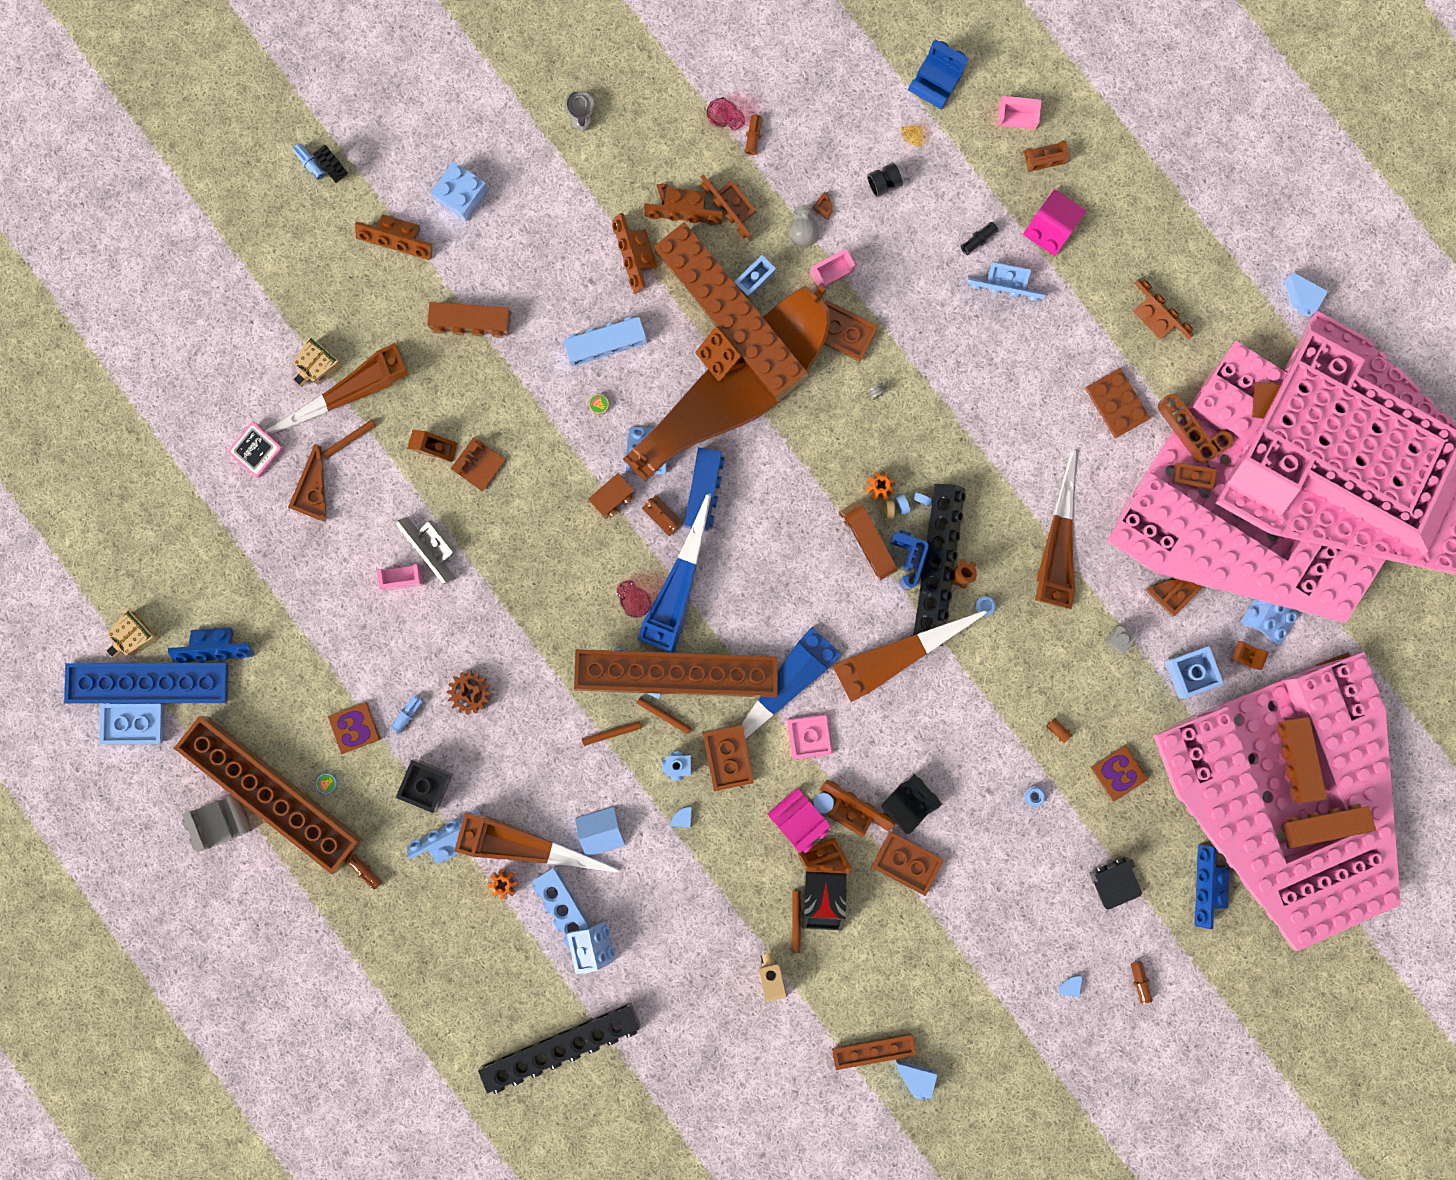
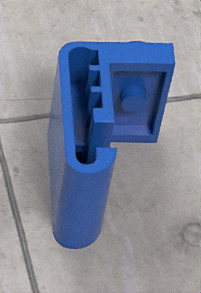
M935 39L926 59L917 72L916 78L912 80L908 91L942 110L963 75L969 58L963 52L950 48L947 43Z
M900 530L899 533L895 532L892 535L889 544L908 549L902 571L908 572L912 567H915L911 583L908 582L909 577L902 576L899 579V585L904 590H910L917 585L928 550V543L911 537L909 532Z

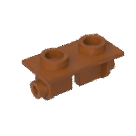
M657 495L648 499L646 505L642 507L669 537L683 524Z

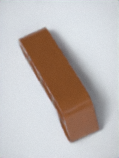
M1169 394L1159 401V412L1198 463H1206L1214 459L1233 444V437L1227 431H1221L1209 438L1177 395ZM1169 402L1172 403V406L1170 407L1167 406V403ZM1178 416L1185 420L1184 425L1178 422ZM1190 432L1196 435V441L1190 439ZM1218 437L1224 440V446L1218 443ZM1202 449L1208 451V458L1202 455Z
M856 501L839 511L841 518L844 517V523L851 529L877 578L881 581L898 571L863 505Z

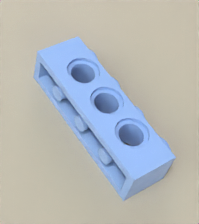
M555 866L534 879L532 887L537 896H542L545 910L548 914L552 913L555 918L553 923L558 931L562 930L564 933V942L570 949L567 933L572 931L569 930V923H577L579 930L588 929L592 926ZM549 887L557 889V897L549 896ZM566 905L568 907V914H560L558 906Z

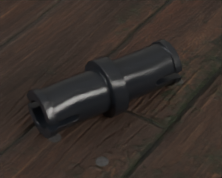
M989 222L983 229L974 232L973 237L960 246L963 253L970 255L977 247L986 244V240L998 232L997 226L993 222Z

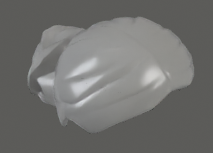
M585 91L570 93L565 101L566 111L571 117L572 127L584 132L591 125L594 99Z
M802 205L793 212L794 221L791 224L789 234L792 242L796 245L810 246L816 242L819 232L817 224L813 219L812 210Z

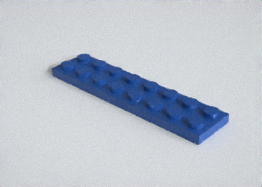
M65 663L64 704L228 703V663Z

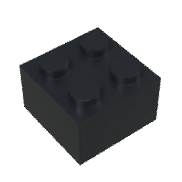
M412 759L395 798L431 813L438 812L453 774L418 759Z

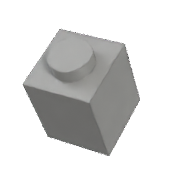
M1120 625L1112 629L1103 643L1120 655L1125 654L1136 637Z

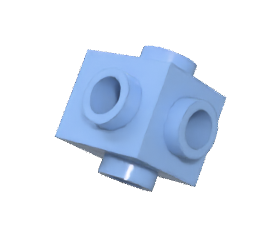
M671 751V755H667L666 760H662L663 772H666V776H671V780H683V776H691V755H683V751ZM674 762L680 764L679 769L673 767Z

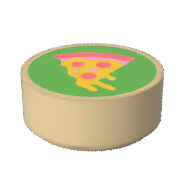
M596 394L591 397L589 407L594 414L602 415L608 411L609 402L604 395Z
M893 500L884 501L883 516L885 520L894 519L895 504Z

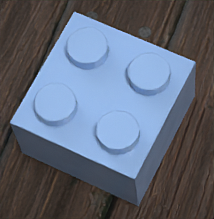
M453 161L430 193L435 201L467 222L489 189L484 181Z
M1209 646L1165 660L1179 698H1188L1224 685Z

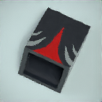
M805 871L802 928L843 930L846 920L847 873Z

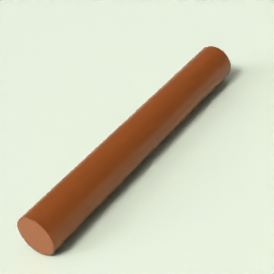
M371 419L323 451L322 454L326 459L374 428L376 426Z
M640 697L636 704L688 735L691 730L690 726L644 698Z
M640 721L582 738V743L586 746L642 729Z
M792 891V953H800L801 891Z

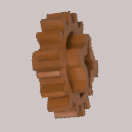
M468 671L466 676L464 672H461V678L454 676L455 683L448 684L452 687V690L447 691L452 696L448 701H454L452 708L459 707V713L466 710V715H470L471 710H473L477 714L478 708L485 709L484 702H490L486 698L487 695H492L491 692L487 691L490 684H484L486 681L485 677L479 679L480 673H476L473 676L472 671ZM469 679L475 680L479 685H472ZM459 684H461L460 691L456 693ZM467 688L473 690L471 698L465 696V693L468 691ZM479 693H482V697L478 702L477 697ZM465 700L467 701L469 706H465L461 704L459 701Z

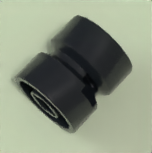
M895 163L882 167V171L877 169L867 174L868 183L876 197L888 193V189L893 191L903 186L900 171Z

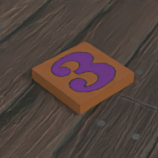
M367 702L328 716L341 754L381 740Z
M1122 746L1090 767L1113 802L1147 781V778L1126 746Z

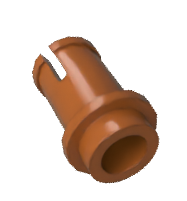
M1055 717L1046 725V728L1059 738V742L1065 743L1072 736L1071 730H1067Z

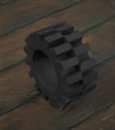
M323 145L313 153L314 157L335 183L348 174L326 145Z

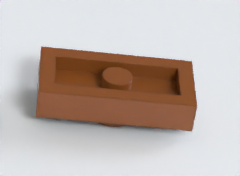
M1177 462L1175 463L1172 483L1213 490L1217 469Z

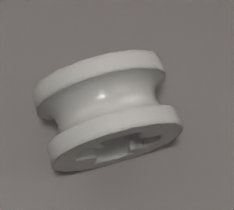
M879 383L867 391L868 394H871V400H875L887 392L886 389H883V383Z

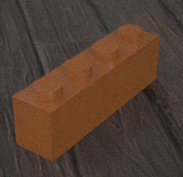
M429 302L427 325L434 333L444 334L445 331H453L452 333L456 335H464V332H468L474 336L492 334V337L503 338L504 335H509L511 311L508 307Z
M1310 717L1278 722L1277 733L1282 741L1283 747L1281 752L1284 759H1286V775L1290 779V794L1295 804L1327 799Z
M1361 804L1348 806L1349 810L1341 812L1340 808L1327 810V815L1321 816L1320 812L1307 814V819L1300 820L1299 816L1288 818L1287 823L1281 824L1287 848L1291 849L1376 831L1369 806L1361 807Z

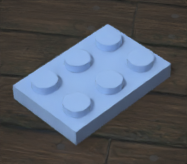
M100 704L99 744H163L164 704Z

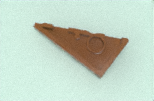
M314 444L288 508L326 522L322 449L318 444Z

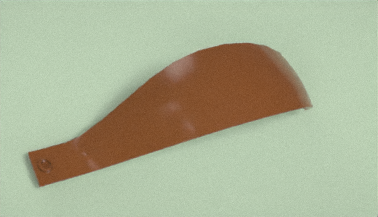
M820 284L814 293L806 285L801 287L763 316V319L807 372L820 354L830 326L829 308L821 301L826 290ZM746 363L741 368L729 371L722 381H717L709 369H707L659 424L623 460L646 482L669 459L679 452L755 420L776 406L780 401L777 402Z

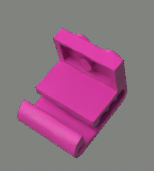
M1054 189L1023 235L1053 256H1056L1087 210Z
M797 787L767 813L799 853L809 851L814 846L813 841L818 837L822 839L830 832L828 830L830 827L829 823Z

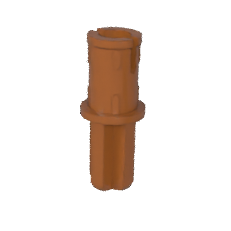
M757 114L751 116L749 131L746 132L747 142L744 152L748 155L757 154L758 140L761 138L762 116Z
M353 854L352 858L346 861V864L371 889H377L382 881L370 870L369 865L366 866L356 854Z
M1135 961L1131 963L1135 980L1133 985L1137 988L1140 1003H1150L1153 1001L1148 985L1150 980L1146 977L1142 961Z

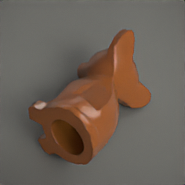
M961 559L959 566H956L954 569L955 578L952 584L966 589L968 583L976 580V563L971 561L970 564H966L965 559Z

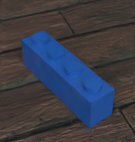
M698 447L684 524L685 528L692 529L707 494H711L704 531L708 532L709 527L713 528L715 516L711 515L712 507L716 508L718 496H715L716 488L720 489L721 477L718 476L719 469H723L725 457H721L722 451Z

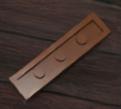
M912 1033L832 1048L836 1070L917 1056Z

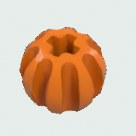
M878 471L873 473L875 479L868 477L866 483L870 484L871 487H867L866 490L867 493H874L873 499L877 500L878 496H881L882 501L888 499L887 493L893 495L895 489L890 486L895 485L894 479L889 480L887 478L890 474L884 472V475L880 476ZM884 483L883 489H877L878 484Z
M499 869V875L493 872L490 878L494 882H488V889H494V892L491 894L495 898L497 894H500L501 900L507 899V893L513 896L516 890L512 886L518 887V880H512L515 874L510 871L509 875H507L506 869ZM501 881H502V882H505V881L507 882V885H506L505 887H504V886H503V887H500V886H499V884L501 883Z

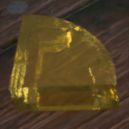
M921 126L901 127L902 135H904V139L906 138L909 144L922 147Z

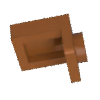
M1238 641L1231 660L1248 668L1262 670L1269 652L1257 649L1243 641Z

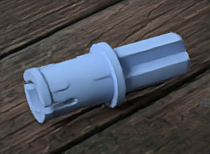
M298 143L293 147V152L303 162L302 166L307 168L316 180H320L326 175V171L318 164L316 158L311 156L302 144Z
M415 695L412 696L403 710H399L400 714L390 725V728L401 734L407 723L414 719L412 716L422 704V700Z

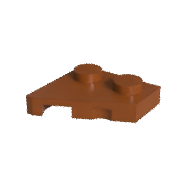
M1171 579L1148 587L1145 591L1174 617L1202 587L1192 582Z
M835 838L814 845L806 853L804 851L798 852V857L807 872H852V866Z

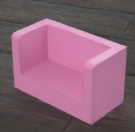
M1002 96L999 102L997 126L1036 130L1040 119L1041 100Z
M844 249L812 266L810 274L817 286L820 284L825 288L853 273L856 265L847 249Z
M419 564L386 570L377 569L379 589L381 590L424 585L422 566Z

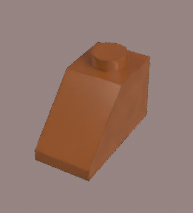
M412 430L407 449L452 462L458 443L427 431Z

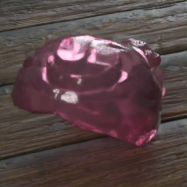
M724 97L710 102L706 115L708 121L713 126L718 128L728 126L734 131L745 124L743 112L737 109L736 105Z
M631 580L618 584L617 595L620 598L621 606L626 615L640 618L651 609L652 601L650 595L645 590L636 587L635 583Z

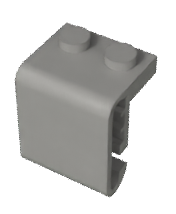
M232 795L182 814V824L188 830L191 837L189 839L190 844L196 852L210 849L252 831L241 802Z

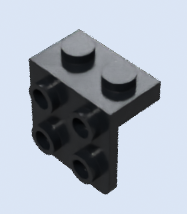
M913 774L903 780L881 806L905 834H910L928 814L937 810L942 803L928 789L922 779Z
M1118 857L1113 860V863L1099 865L1094 868V871L1089 872L1101 902L1107 910L1142 895L1132 870L1135 864L1128 857Z

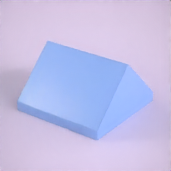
M614 807L575 818L578 838L586 856L590 857L625 846Z

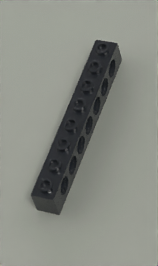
M935 484L927 536L928 550L923 564L913 635L945 625L949 619L948 609L952 598V581L955 578L954 566L958 557L957 545L960 540V524L963 520V503L966 499L965 488L958 485Z
M631 1002L482 1065L478 1073L486 1093L493 1092L497 1094L505 1090V1086L509 1084L516 1086L524 1082V1078L528 1076L535 1078L543 1074L542 1070L549 1067L553 1070L562 1065L561 1062L568 1059L570 1062L575 1061L581 1057L580 1054L588 1051L591 1054L598 1051L601 1045L607 1043L610 1046L617 1043L620 1037L625 1035L627 1038L634 1036L638 1033L637 1030L640 1029L641 1025ZM619 1021L622 1023L623 1028L615 1030L612 1027V1023ZM600 1029L603 1031L604 1036L597 1038L594 1036L593 1031ZM581 1037L584 1039L585 1044L578 1046L575 1044L574 1039ZM558 1045L564 1046L566 1053H557L555 1047ZM543 1053L547 1057V1061L540 1062L537 1059V1054ZM518 1062H525L528 1069L521 1070L518 1067ZM499 1070H506L509 1077L502 1078L499 1075Z

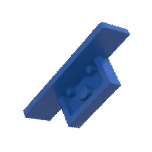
M231 627L191 630L188 647L168 648V653L172 660L179 663L231 658L244 659L254 655L249 643L232 644L233 630Z
M1198 845L1195 926L1206 929H1213L1214 909H1228L1230 868L1216 867V848L1213 846Z

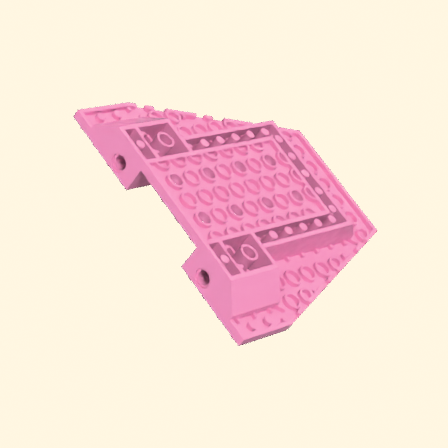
M1319 311L1312 314L1283 370L1287 374L1259 429L1248 438L1216 504L1269 534L1456 575V423L1444 411L1440 412L1432 404L1433 401L1428 396L1425 397L1419 391L1420 388L1398 366L1394 367L1386 359L1387 356L1382 351L1379 352L1373 347L1375 344L1369 338ZM1299 385L1306 388L1307 393L1301 392ZM1335 405L1342 408L1343 413L1337 412ZM1283 417L1290 420V426L1283 423ZM1372 425L1379 428L1380 433H1375L1372 430ZM1320 437L1327 441V446L1319 442ZM1409 445L1416 449V454L1410 452ZM1356 458L1362 459L1364 466L1358 465ZM1393 478H1397L1400 481V487L1393 483Z
M1234 341L1223 359L1205 379L1187 407L1209 438L1221 431H1227L1233 437V444L1214 459L1206 463H1198L1175 432L1172 431L1124 505L1115 524L1116 526L1106 541L1156 574L1346 623L1386 559L1276 535V540L1271 542L1267 538L1268 532L1243 518L1236 520L1232 512L1216 504L1248 438L1259 429L1263 421L1261 418H1252L1255 382H1274L1281 385L1287 374L1238 341ZM1181 417L1178 422L1184 425L1185 420ZM1286 418V421H1283L1284 424L1291 425L1288 418ZM1218 437V443L1224 446V440ZM1320 437L1319 442L1327 446V441ZM1202 449V455L1206 458L1209 456L1208 451ZM1222 455L1229 457L1230 463L1228 466L1221 463L1220 458ZM1356 458L1357 464L1360 465V466H1364V465L1360 462V460H1359L1358 458ZM1178 462L1217 469L1214 489L1208 490V498H1202L1199 494L1201 488L1172 483L1173 477L1166 474V468L1168 466L1175 468V463Z
M1364 652L1309 668L1177 721L1168 730L1153 735L1175 795L1185 804L1190 815L1195 817L1201 825L1200 828L1219 853L1224 855L1228 865L1234 868L1240 876L1239 879L1257 903L1263 906L1267 916L1276 923L1280 933L1293 950L1300 951L1401 905L1386 709ZM1270 701H1272L1274 704V710L1272 712L1268 709V703ZM1235 715H1238L1241 719L1238 726L1234 722ZM1310 717L1327 799L1295 804L1290 794L1291 783L1286 775L1287 764L1286 759L1282 756L1281 749L1283 746L1281 738H1279L1277 733L1278 722ZM1250 753H1252L1255 757V761L1253 764H1251L1248 760V756ZM1264 792L1269 794L1268 802L1263 800ZM1361 804V807L1369 806L1376 827V831L1291 849L1287 848L1284 834L1281 841L1277 838L1278 831L1281 830L1283 832L1281 824L1287 823L1288 818L1299 816L1300 820L1307 819V814L1320 812L1321 816L1327 815V810L1340 808L1341 812L1349 810L1348 806Z

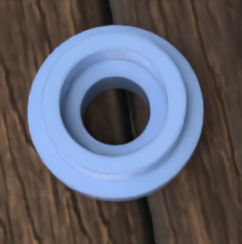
M1029 787L1024 795L1025 801L1030 806H1040L1045 800V793L1040 787ZM1034 792L1038 794V798L1036 800H1032L1031 795Z

